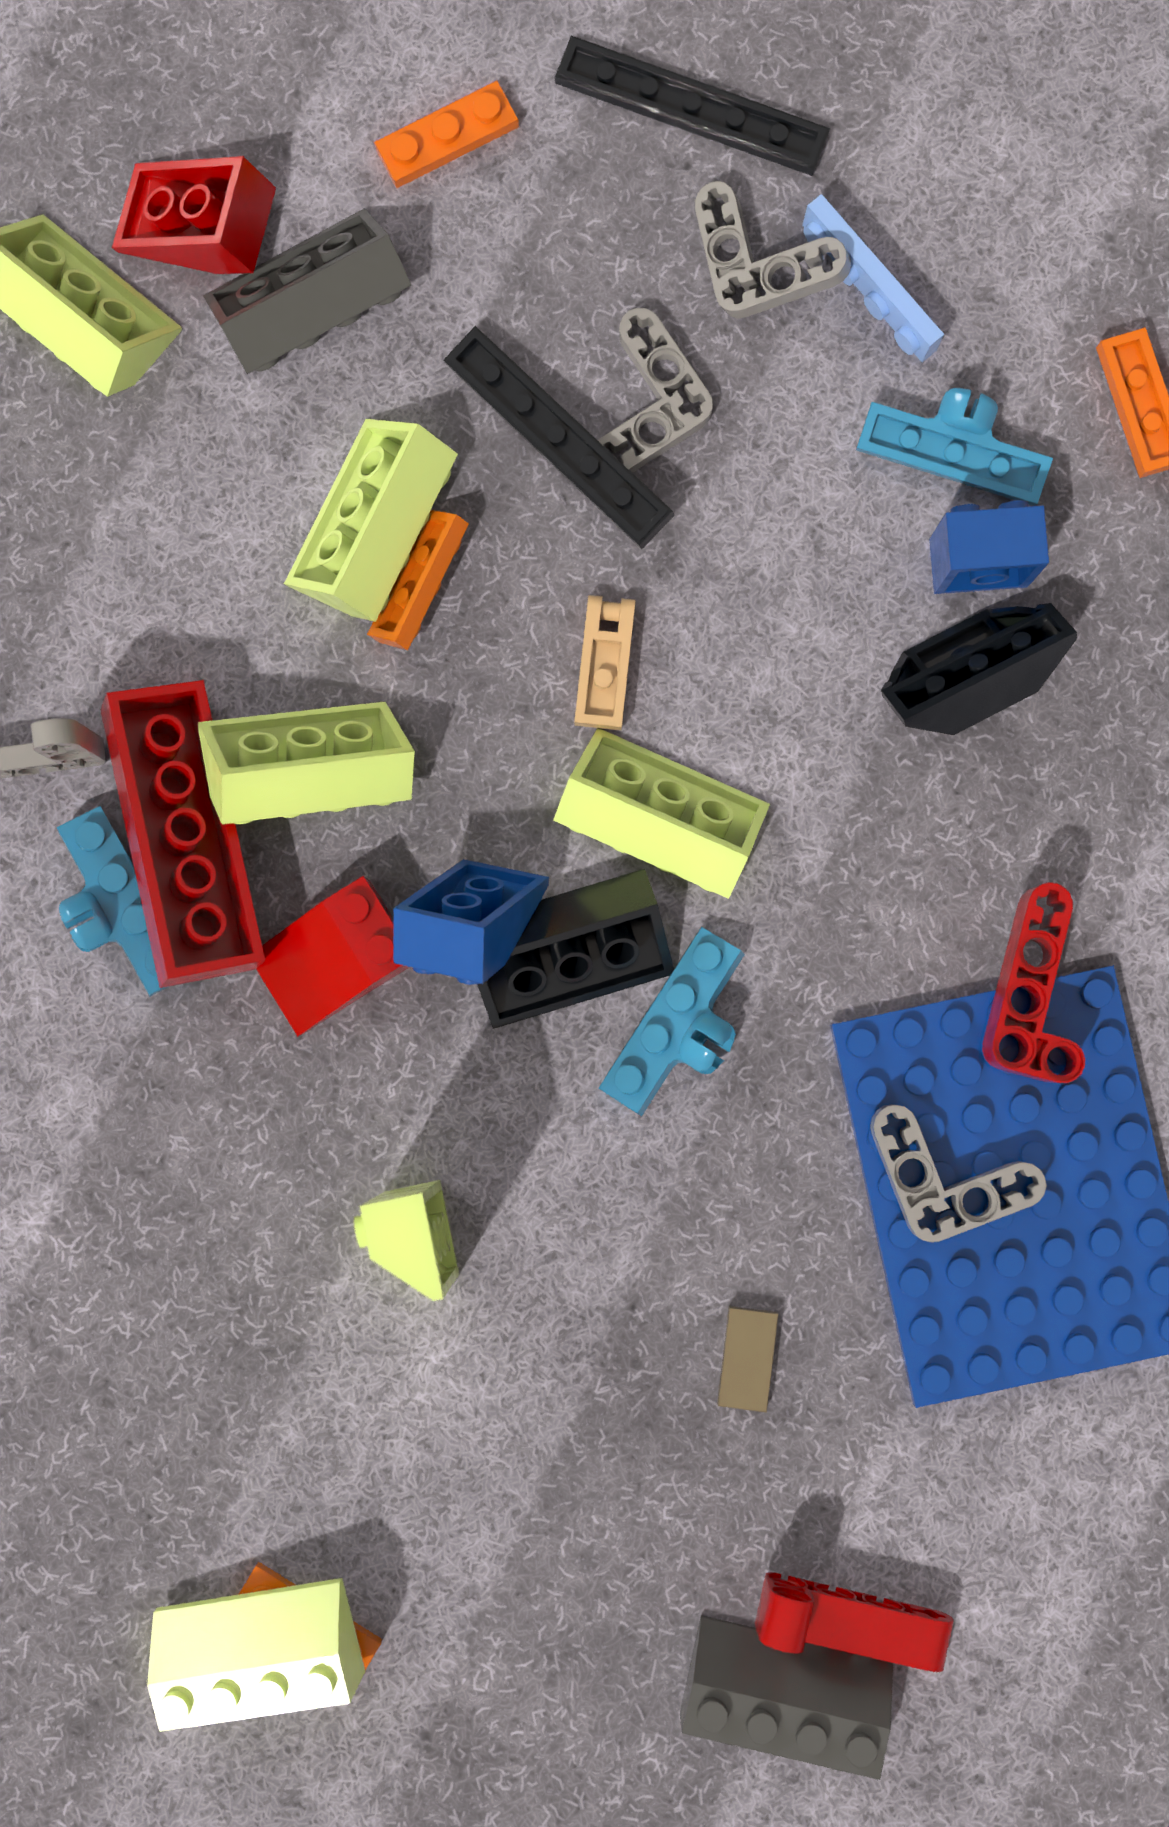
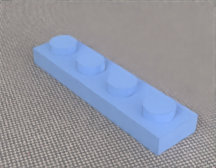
M822 194L819 195L806 208L802 226L804 227L803 232L807 241L811 242L819 238L832 237L843 243L851 258V269L843 282L848 286L854 284L864 295V304L870 314L877 320L884 318L895 331L894 337L899 347L908 355L914 353L923 363L937 351L944 333ZM831 252L827 253L833 261L836 260Z

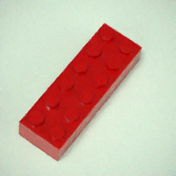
M204 680L107 692L100 710L159 987L163 988L255 970L265 961L237 829L234 823L221 824L212 803L199 737L198 722L213 721Z

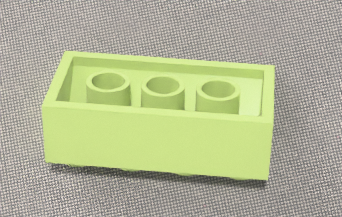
M42 214L0 227V309L18 323L24 331L30 333L51 350L59 360L68 364L84 377L92 387L101 391L107 397L134 386L181 332L182 327L45 215Z
M365 419L284 584L352 617L376 622L380 612L388 604L389 594L400 571L408 563L410 551L421 529L430 517V510L441 488L450 478L451 467L458 454L417 423Z
M386 702L198 722L210 798L222 825L230 823L247 824L253 820L276 817L293 818L300 814L322 811L339 812L347 808L368 805L385 806L393 802L412 800L415 751Z
M597 728L568 779L553 821L569 827L574 832L585 834L605 843L619 852L627 853L652 864L664 872L672 873L699 885L706 891L717 893L729 899L747 862L770 804Z
M437 1180L385 1191L360 1206L361 1215L354 1217V1227L359 1247H368L369 1257L372 1261L432 1301L444 1299L458 1278L459 1270L441 1181Z
M342 1578L158 1607L153 1612L147 1685L160 1732L351 1703L365 1673Z

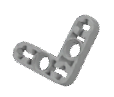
M715 181L703 186L698 192L695 199V211L715 296L722 309L731 317L738 319L746 318L826 290L842 283L849 275L851 258L843 243L832 237L819 238L754 262L741 204L733 189L724 182ZM721 197L725 202L721 206L723 219L727 223L725 226L719 225L718 219L711 211L714 208V199ZM727 239L738 240L740 249L736 257L726 262L719 261L717 259L719 245ZM831 252L836 260L832 264L833 270L825 272L822 266L819 265L824 262L823 255ZM803 260H805L810 268L807 270L811 276L809 280H806L805 272L799 264ZM786 266L795 270V278L788 288L777 290L771 286V278L776 270ZM760 276L761 285L766 291L764 296H761L756 289L759 287L755 280L756 277ZM741 284L745 290L749 291L742 294L743 301L736 304L729 297L735 294L734 287Z
M646 308L632 309L622 317L619 340L623 349L659 401L598 440L606 449L610 448L614 453H617L627 447L628 440L624 436L630 434L634 447L641 454L635 456L634 449L631 448L623 453L621 463L632 473L702 429L709 422L712 414V398L709 391L658 316ZM635 323L641 328L650 327L648 329V340L654 350L645 359L642 358V356L647 355V345L640 336L630 337L632 335V325ZM660 360H670L677 365L679 373L670 381H662L654 376L653 366ZM685 381L690 383L684 385V394L691 403H696L697 401L702 403L699 408V416L697 417L691 412L684 415L681 413L684 402L677 390ZM671 392H674V394L671 397L667 395ZM648 422H656L664 428L666 435L661 442L648 444L640 438V428Z
M47 719L31 724L33 743L0 747V779L40 774L39 769L46 768L47 773L100 766L106 763L104 739L73 719Z
M891 1104L881 1107L872 1116L870 1124L871 1134L906 1224L912 1234L923 1241H942L1023 1210L1039 1202L1045 1194L1046 1181L1041 1170L1033 1164L1021 1161L1010 1162L943 1188L913 1113L906 1107ZM890 1113L896 1119H905L906 1126L900 1129V1135L904 1144L909 1145L914 1141L917 1147L916 1150L902 1151L892 1159L889 1150L899 1149L894 1136L890 1134L883 1135L881 1127L888 1124L886 1116ZM914 1158L923 1164L925 1177L919 1185L908 1187L899 1179V1167L907 1159ZM1017 1171L1023 1176L1032 1177L1033 1183L1027 1186L1028 1195L1023 1197L1017 1191L1005 1193L1001 1196L1007 1204L1000 1207L999 1194L990 1183L991 1180L997 1178V1186L1003 1188L1016 1182L1014 1173ZM979 1187L988 1195L989 1203L985 1212L973 1216L965 1211L962 1202L963 1196L969 1189ZM951 1196L952 1207L961 1219L960 1223L954 1225V1217L948 1215L936 1221L937 1230L931 1232L925 1226H918L917 1220L924 1217V1207L929 1206L934 1212L946 1210L950 1207L944 1199Z

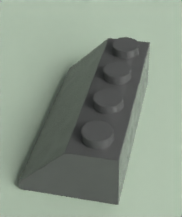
M364 208L256 266L254 273H243L204 294L203 297L242 367L249 374L254 370L260 372L273 367L280 360V356L295 348L305 349L314 345L320 339L321 334L336 326L345 327L351 325L361 317V312L376 304L386 305L395 301L401 296L402 290L412 284L389 234Z
M701 1615L680 1709L682 1733L880 1780L891 1730L893 1663L806 1642L802 1653L782 1652L761 1643L754 1627Z

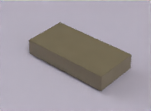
M729 1306L717 1399L718 1406L767 1413L778 1321L777 1312Z

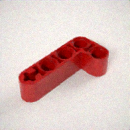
M1047 882L1031 888L1021 896L1018 902L983 1039L982 1052L985 1060L999 1070L1043 1082L1068 1083L1076 1080L1084 1070L1085 1056L1083 1050L1077 1043L1069 1039L1042 1032L1073 911V900L1070 893L1064 886L1057 883ZM1047 897L1046 904L1053 907V913L1043 916L1044 909L1036 906V902ZM1040 924L1039 930H1029V927ZM1029 940L1038 943L1043 952V959L1037 967L1030 965L1023 955V948ZM1018 987L1025 989L1031 998V1006L1025 1014L1018 1013L1011 1003L1013 991ZM1007 1034L1013 1036L1019 1044V1053L1011 1062L1006 1061L999 1052V1043ZM1055 1047L1061 1049L1066 1056V1066L1060 1074L1053 1073L1047 1064L1049 1052Z
M768 1572L765 1574L755 1620L758 1638L764 1645L778 1651L799 1654L803 1652L806 1642L925 1671L942 1672L944 1670L954 1622L950 1615L938 1610L884 1598L883 1603L876 1601L877 1596L836 1587L835 1591H831L827 1584L788 1576V1580H783L780 1573Z

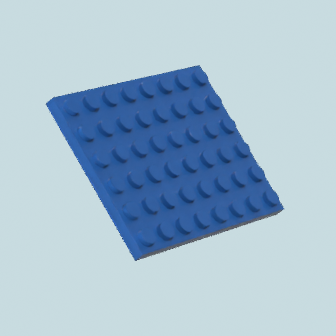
M1114 965L1055 978L1042 1032L1077 1043L1085 1056V1067L1082 1074L1076 1080L1068 1083L1043 1082L1006 1072L991 1066L985 1060L982 1045L996 990L830 1025L912 1402L916 1408L1169 1355V1201ZM1018 987L1013 991L1011 1003L1018 1013L1025 1014L1031 1006V998L1025 989ZM1009 1034L1005 1035L999 1043V1052L1006 1061H1013L1019 1053L1018 1041ZM1057 1047L1053 1048L1047 1057L1049 1069L1055 1074H1060L1066 1066V1056ZM891 1104L906 1107L913 1113L943 1188L1010 1162L1021 1161L1033 1164L1041 1170L1046 1181L1045 1194L1039 1202L1023 1210L942 1241H923L912 1234L906 1224L871 1134L870 1124L872 1116L881 1107ZM892 1113L886 1116L888 1124L881 1127L883 1135H893L899 1149L889 1150L891 1159L902 1151L916 1150L917 1147L914 1141L909 1145H905L900 1135V1129L906 1126L905 1119H896ZM914 1158L907 1159L899 1167V1179L908 1187L919 1185L925 1177L923 1164ZM1017 1171L1014 1173L1016 1182L1003 1188L997 1186V1178L991 1180L990 1183L999 1194L1000 1207L1007 1204L1001 1196L1005 1193L1017 1191L1023 1197L1028 1195L1027 1186L1033 1183L1032 1177L1023 1176ZM971 1188L963 1196V1207L970 1215H980L988 1207V1195L982 1188ZM951 1196L944 1199L950 1207L946 1210L934 1212L929 1206L924 1207V1217L917 1220L918 1226H925L931 1232L937 1230L936 1221L948 1215L954 1217V1225L960 1223L961 1219L952 1207Z

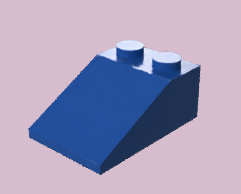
M465 859L461 860L393 908V963L412 967L415 972L420 974L439 973L456 977L463 984H483L508 961L549 886V877Z

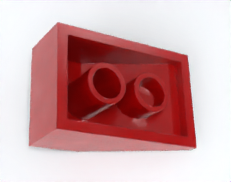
M244 156L135 163L112 248L118 253L214 274L254 273L276 187Z
M362 876L317 904L263 944L265 961L256 970L297 1037L409 967L393 963V917L371 881Z

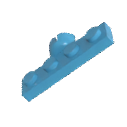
M951 388L947 391L934 418H923L875 402L870 404L856 451L1016 501H1027L1032 506L1038 504L1053 458L995 439L992 435V427L998 412V406L996 401L987 395L980 393L979 399H975L969 417H964L971 390L964 388Z
M101 806L58 826L57 831L86 884L81 892L60 903L59 913L66 929H69L93 917V919L70 931L75 945L81 951L90 952L108 942H117L123 948L149 997L168 988L159 987L134 865Z
M701 927L598 1089L642 1116L672 1068L678 1063H685L701 1074H711L724 1060L705 1047V1042L708 1039L727 1052H730L736 1033L732 1025L715 1015L712 1009L716 999L745 954L740 949Z

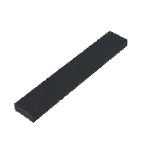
M572 35L555 75V84L810 176H813L830 131V128Z
M476 326L443 360L449 368L641 550L674 517L673 511Z

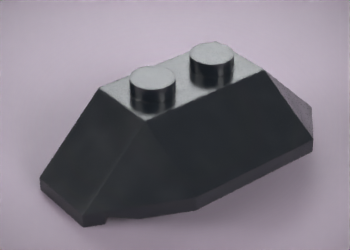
M1052 603L1038 604L1036 608L1014 606L986 609L902 652L891 672L888 682H885L881 689L882 697L905 727L955 735L1037 693L1077 640V631Z

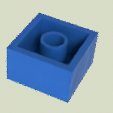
M1010 501L999 505L998 509L980 510V506L976 504L955 506L950 509V512L945 513L929 539L934 594L1027 588L1049 564L1044 505L1028 507L1027 501Z

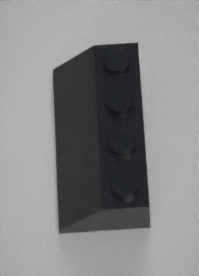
M645 869L548 897L539 902L506 964L483 984H477L493 1029L672 974L674 966L658 903Z

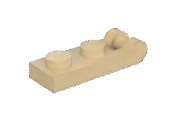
M588 596L575 726L622 731L636 600L621 599V603L603 601V596ZM600 621L619 622L618 632L600 631Z

